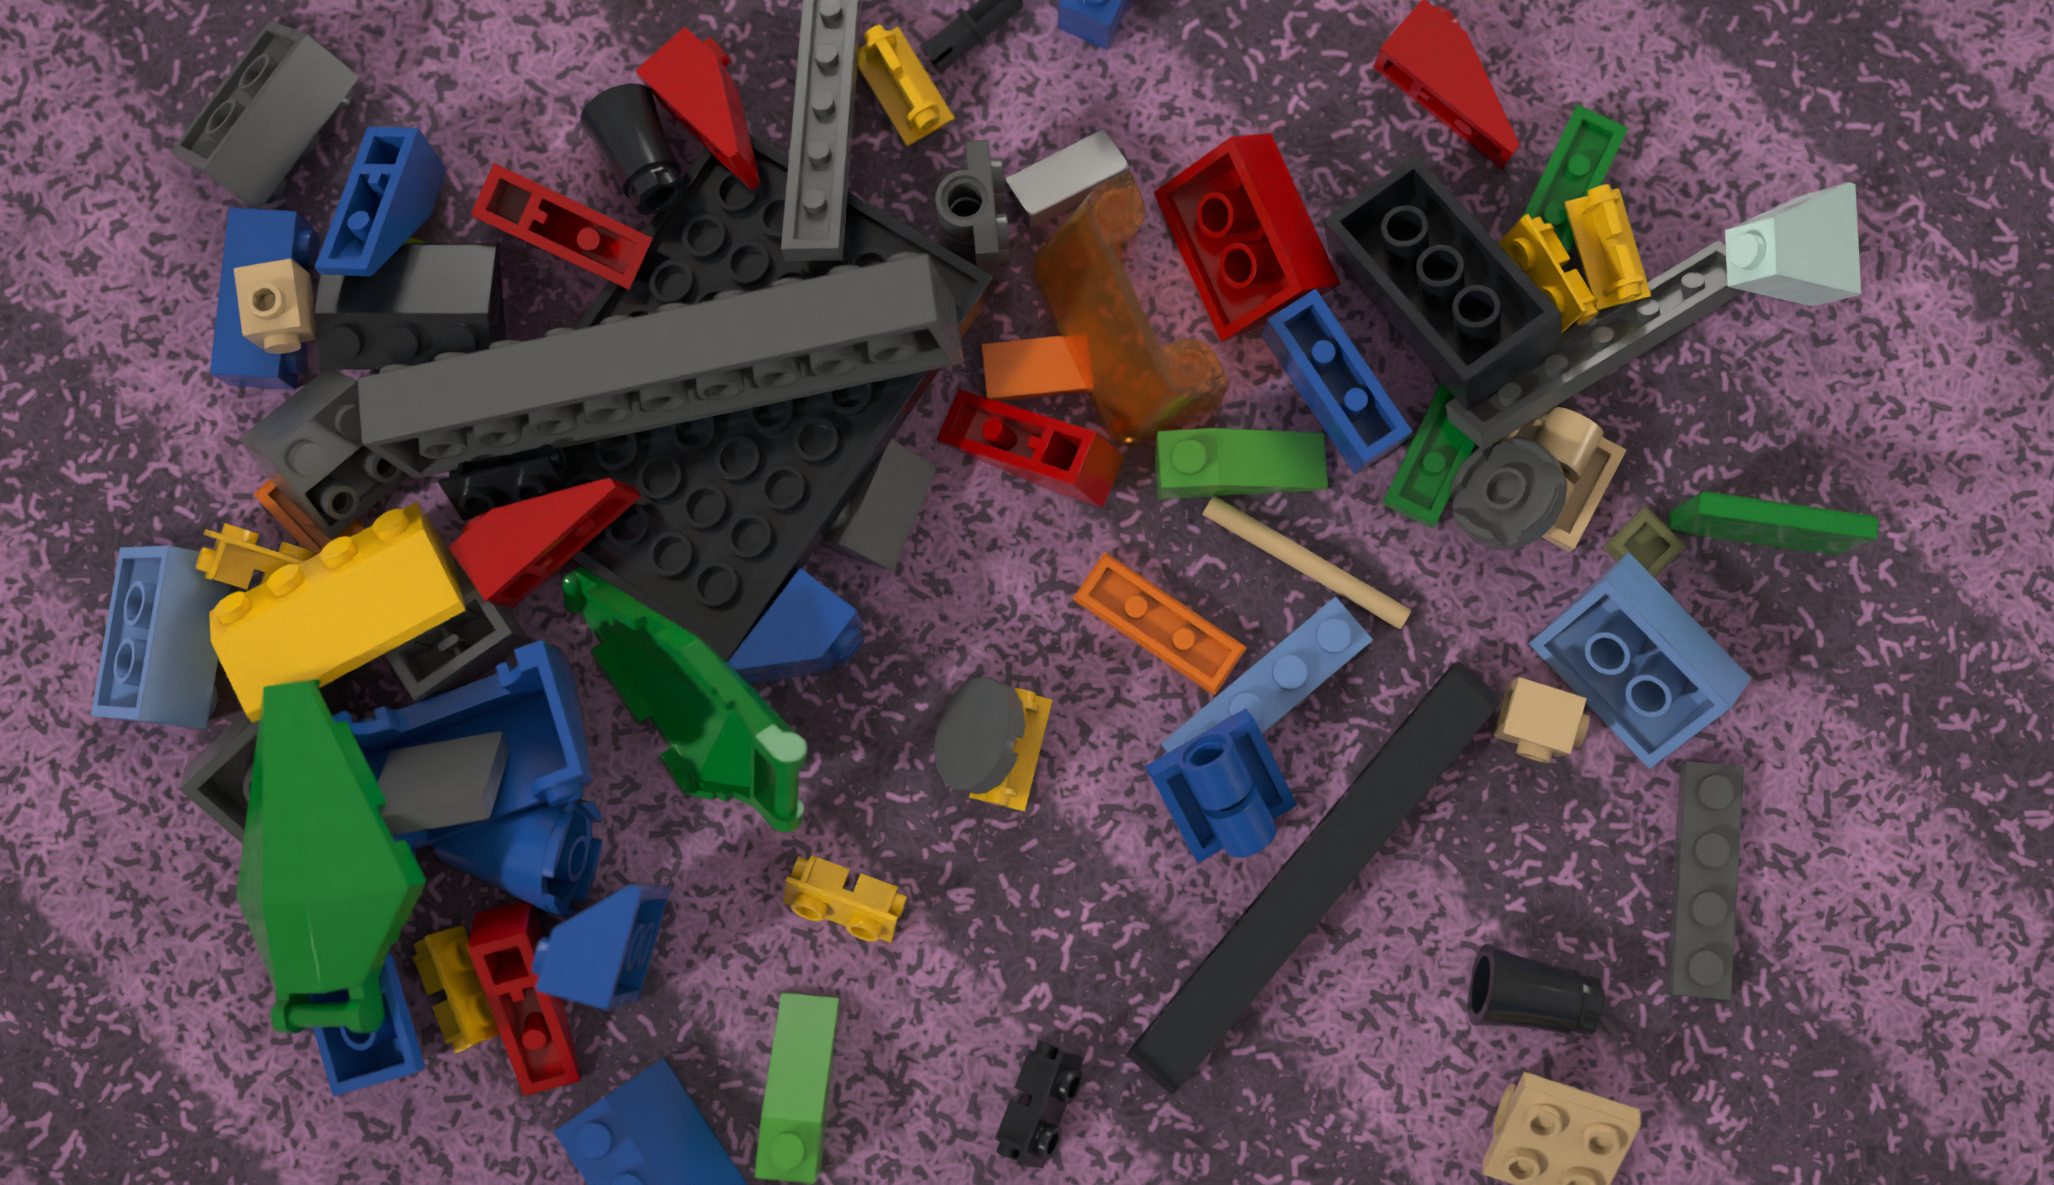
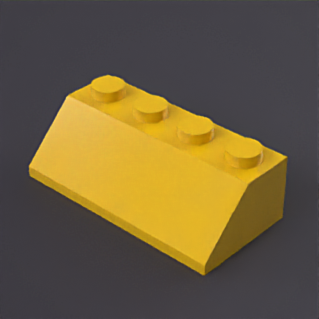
M416 502L404 509H392L377 518L372 526L351 537L342 536L332 540L319 554L298 565L288 564L279 568L266 582L245 593L235 592L226 596L214 609L209 611L210 639L245 714L254 723L260 719L264 686L320 678V685L318 687L320 688L464 612L466 609L453 554L422 507Z

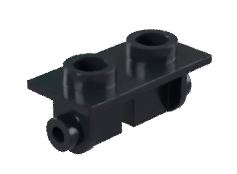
M544 444L540 448L512 453V461L509 465H506L502 456L474 462L463 461L458 464L457 469L450 470L449 477L439 479V485L463 521L470 520L480 514L487 513L491 509L568 489L558 472L566 469V456L561 447L552 448L550 444Z
M1038 1040L1035 1050L1028 1049L1014 1087L1032 1095L1031 1103L1028 1106L1010 1099L995 1139L999 1141L996 1152L1007 1158L1017 1160L1016 1164L1023 1167L1043 1168L1045 1162L1053 1157L1061 1141L1062 1129L1059 1127L1065 1108L1067 1104L1074 1101L1083 1081V1073L1080 1069L1085 1057L1059 1051V1047Z

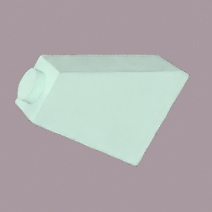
M1847 182L1799 196L1725 230L1728 287L1808 306H1816L1861 295L1856 187L1853 183Z

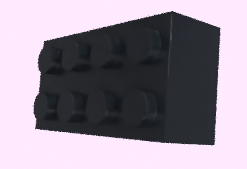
M1416 154L1323 220L1329 254L1466 410L1474 407L1560 345L1561 312Z

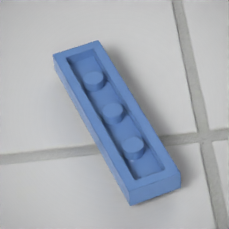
M1335 596L1164 740L1160 746L1166 753H1169L1245 708L1253 716L1263 734L1373 639Z

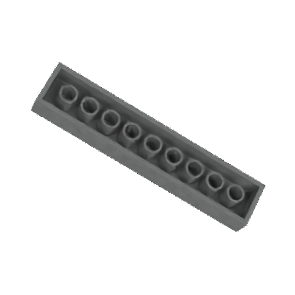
M906 252L889 257L886 263L868 267L840 266L832 269L827 276L808 280L798 278L781 279L772 283L770 288L749 293L743 291L722 292L717 294L712 301L699 304H667L658 308L657 313L635 318L630 316H612L602 320L600 325L580 330L557 328L548 331L543 338L530 341H498L491 344L489 350L470 354L459 352L443 353L436 356L434 362L416 366L404 364L389 365L380 369L379 374L358 378L362 445L414 479L450 472V470L457 469L458 464L463 461L474 462L498 456L508 460L512 459V453L540 448L544 444H550L552 448H564L962 364L964 359L955 299L928 253L919 255Z

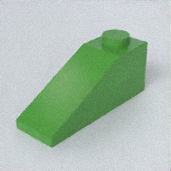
M1206 428L1158 431L1154 448L1158 499L1328 489L1324 433Z
M781 992L761 1115L755 1178L815 1184L821 1176L839 997Z

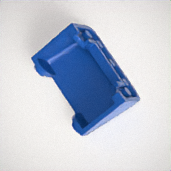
M540 640L514 650L518 661L517 667L508 662L496 665L498 674L396 711L386 706L374 710L375 716L362 719L357 723H353L351 714L347 711L332 716L335 723L347 721L377 783L391 750L503 731L510 751L489 819L391 835L394 842L406 839L415 857L414 849L547 801L549 806H559L576 801L584 796L583 787L590 784L593 780L576 680L568 656L544 640Z

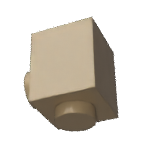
M292 258L234 268L242 335L246 339L271 354L295 352L301 348L300 343L317 340L310 273Z
M1518 677L1507 683L1492 736L1518 744L1516 754L1522 757L1550 763L1552 755L1556 757L1569 755L1573 747L1579 748L1582 745L1589 726V715L1583 713L1587 698Z

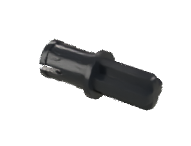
M978 0L966 11L959 8L956 11L958 17L926 43L923 42L920 45V49L925 56L928 55L930 57L928 60L942 75L946 72L947 68L977 44L982 47L988 44L986 37L1019 12L1024 6L1023 0Z

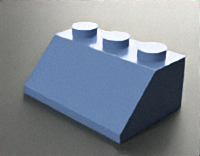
M169 545L120 548L91 716L182 728L207 729L208 718L213 715L217 705L218 694L214 681L217 664L220 661L210 639L209 611L214 609L223 598L235 593L236 586L214 579H206L204 571L195 569L200 551Z
M1629 552L1593 581L1529 642V645L1578 696L1587 698L1586 704L1649 769L1732 708L1751 680V677Z

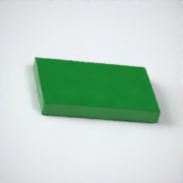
M1702 491L1669 511L1667 527L1676 533L1837 556L1876 540L1879 519L1872 515Z

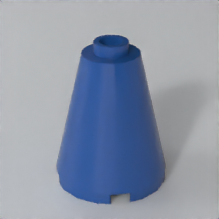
M583 799L559 806H549L547 801L431 843V845L435 848L436 855L440 861L551 914L571 916L574 911L568 906L573 900L584 902L596 876L602 839L592 838V821L602 823L601 813L596 803Z

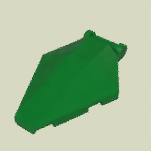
M583 567L567 574L563 580L565 610L570 613L580 612L597 637L600 644L593 647L590 653L636 724L639 725L650 719L669 749L661 753L658 758L681 793L711 800L718 798L725 802L735 798L754 807L776 831L792 832L797 830L801 826L804 817V805L798 799L799 773L806 762V742L798 734L794 733L790 726L739 672L701 639Z
M320 678L264 686L236 898L275 988L277 1001L272 1006L270 1012L272 1027L281 1034L300 1033L306 1027H348L350 1031L355 1033L375 1032L380 1028L384 1019V1004L379 978L390 945L397 943L402 926L406 925L426 884V879L406 839L394 842L378 810L387 804V801L347 721L334 722L318 690ZM349 988V1002L309 1003L307 993H324Z

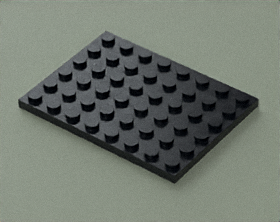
M749 133L761 184L751 191L704 147L682 178L687 187L682 194V201L666 212H658L643 232L654 239L631 289L628 290L608 281L575 327L576 330L598 326L602 320L612 316H630L635 318L657 313V309L661 306L672 303L694 305L712 301L717 294L726 291L749 293L770 288L772 283L785 278L808 280L827 276L832 269L840 266L854 265L863 268L886 263V260L895 254L910 252L919 255L928 253L955 299L960 339H962L998 287V283L994 276L849 191L847 196L843 260L785 261L781 251L789 156ZM941 368L562 448L566 456L567 467L565 470L558 472L568 489L612 478L635 487L642 496L576 553L572 559L617 589L698 637L728 663L799 569L804 567ZM512 459L505 460L506 465L511 464Z

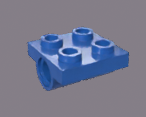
M1246 708L1144 767L1197 863L1222 849L1227 855L1237 858L1251 856L1260 852L1273 841L1276 835L1277 826L1274 819L1298 806L1255 719Z

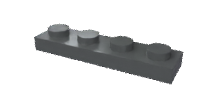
M1693 761L1680 762L1666 994L1731 1000L1744 766Z

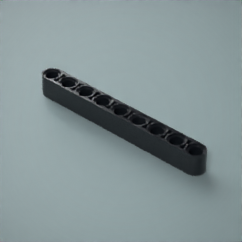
M1455 661L1127 1052L1126 1057L1170 1095L1174 1094L1491 716L1503 698L1461 662Z

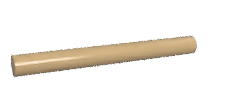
M1214 495L1202 514L1398 629L1402 628L1411 613V609Z

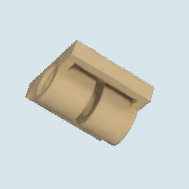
M1553 407L1502 438L1497 444L1509 442L1507 438L1523 437L1541 443L1561 464L1567 481L1566 504L1555 525L1542 538L1571 552L1576 548L1626 449L1602 437L1604 434L1603 430L1587 417L1566 408Z
M1524 1072L1518 1085L1510 1083L1501 1097L1494 1120L1493 1138L1483 1158V1175L1513 1185H1610L1641 1126L1640 1110Z

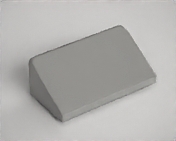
M1102 129L1005 178V183L1027 224L1032 229L1128 180L1130 167L1110 137Z

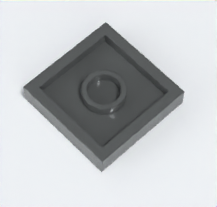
M503 731L391 750L378 781V785L387 801V804L378 810L390 834L397 835L489 819L510 751Z

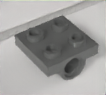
M989 139L965 141L968 170H959L947 175L940 182L936 191V207L941 238L948 250L960 257H976L977 267L994 276L997 282H1001L1000 265L1011 264L1007 214H995V210L1006 209L1002 158L990 159ZM966 213L974 214V215H971V216H968V217H961V216H960V215L966 214Z

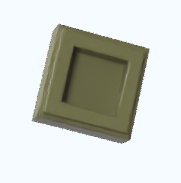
M1644 506L1602 549L1615 562L1629 552L1655 578L1687 546Z

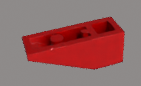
M1421 0L1381 46L1373 68L1502 170L1508 164L1520 144L1467 32L1460 28V23L1453 13L1442 6L1434 7L1426 0Z
M683 27L636 69L635 72L644 85L652 91L656 102L753 191L761 183L739 89L725 69L731 64V60L712 38L708 37L702 42L686 27Z
M493 163L471 212V216L628 290L631 289L654 239L496 163Z
M960 389L936 439L943 445L1043 488L1103 508L1125 459L1121 452L1095 431Z
M612 478L587 483L491 509L487 513L480 514L464 526L463 534L448 548L485 601L515 608L642 496L635 487Z
M526 901L476 913L468 944V951L523 1096L581 1081V1073L562 997L535 990L539 975L532 973L533 960L542 938H546L535 906Z

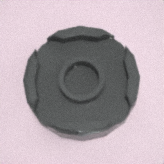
M1523 437L1507 438L1509 442L1493 444L1484 450L1478 448L1461 464L1451 484L1450 497L1453 499L1454 510L1452 514L1458 526L1476 544L1492 550L1519 549L1537 541L1555 525L1566 504L1567 481L1561 464L1539 442Z
M989 677L972 678L960 686L947 702L937 725L934 743L936 768L944 783L961 792L985 794L1000 785L1012 770L1018 753L1012 752L1016 737L1023 739L1025 730L1023 705L1014 688Z

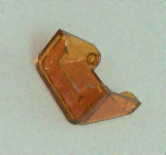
M1131 171L1109 180L1094 189L1040 245L1033 261L1035 282L1060 336H1063L1087 388L1086 393L1098 419L1110 440L1126 447L1143 445L1156 439L1158 431L1176 430L1217 412L1229 384L1217 355L1209 345L1201 340L1188 338L1173 342L1162 348L1160 347L1124 270L1121 258L1122 249L1128 240L1137 237V231L1143 223L1145 213L1143 197Z

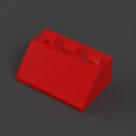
M1271 133L1231 136L1153 192L1221 342L1265 325L1267 319L1314 289L1318 291L1320 296H1323L1341 285Z

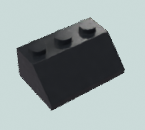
M404 243L372 276L321 274L314 310L320 370H380L385 366L394 364L416 366L434 362V358L443 353H475L489 350L491 344L506 340L499 243Z

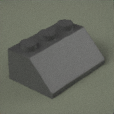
M269 20L171 149L170 153L241 202L254 209H261L264 204H271L281 195L287 184L285 176L297 160L306 158L316 148L320 140V133L318 132L329 117L339 114L349 104L353 96L352 87L359 76L308 34Z

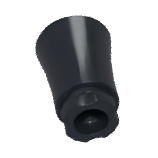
M628 83L614 86L595 96L583 109L580 116V124L604 156L615 174L624 195L631 199L635 209L643 215L655 212L663 213L675 207L682 201V194L687 187L681 177V167L669 145L660 122L652 91L645 85Z
M1484 944L1476 956L1472 969L1468 993V1016L1473 1026H1512L1540 1029L1566 1035L1572 1031L1593 1035L1597 1031L1599 1020L1603 1014L1605 990L1601 986L1600 978L1584 976L1578 970L1549 965L1515 955L1490 944Z

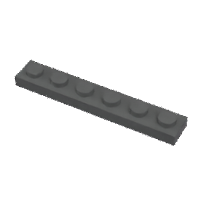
M803 0L781 251L785 261L843 260L862 0Z
M1717 240L1647 282L1651 293L1650 297L1602 309L1590 321L1581 325L1577 324L1562 333L1561 343L1558 347L1471 409L1466 410L1456 398L1447 402L1448 421L1484 450L1743 293L1744 290L1728 287L1726 245Z

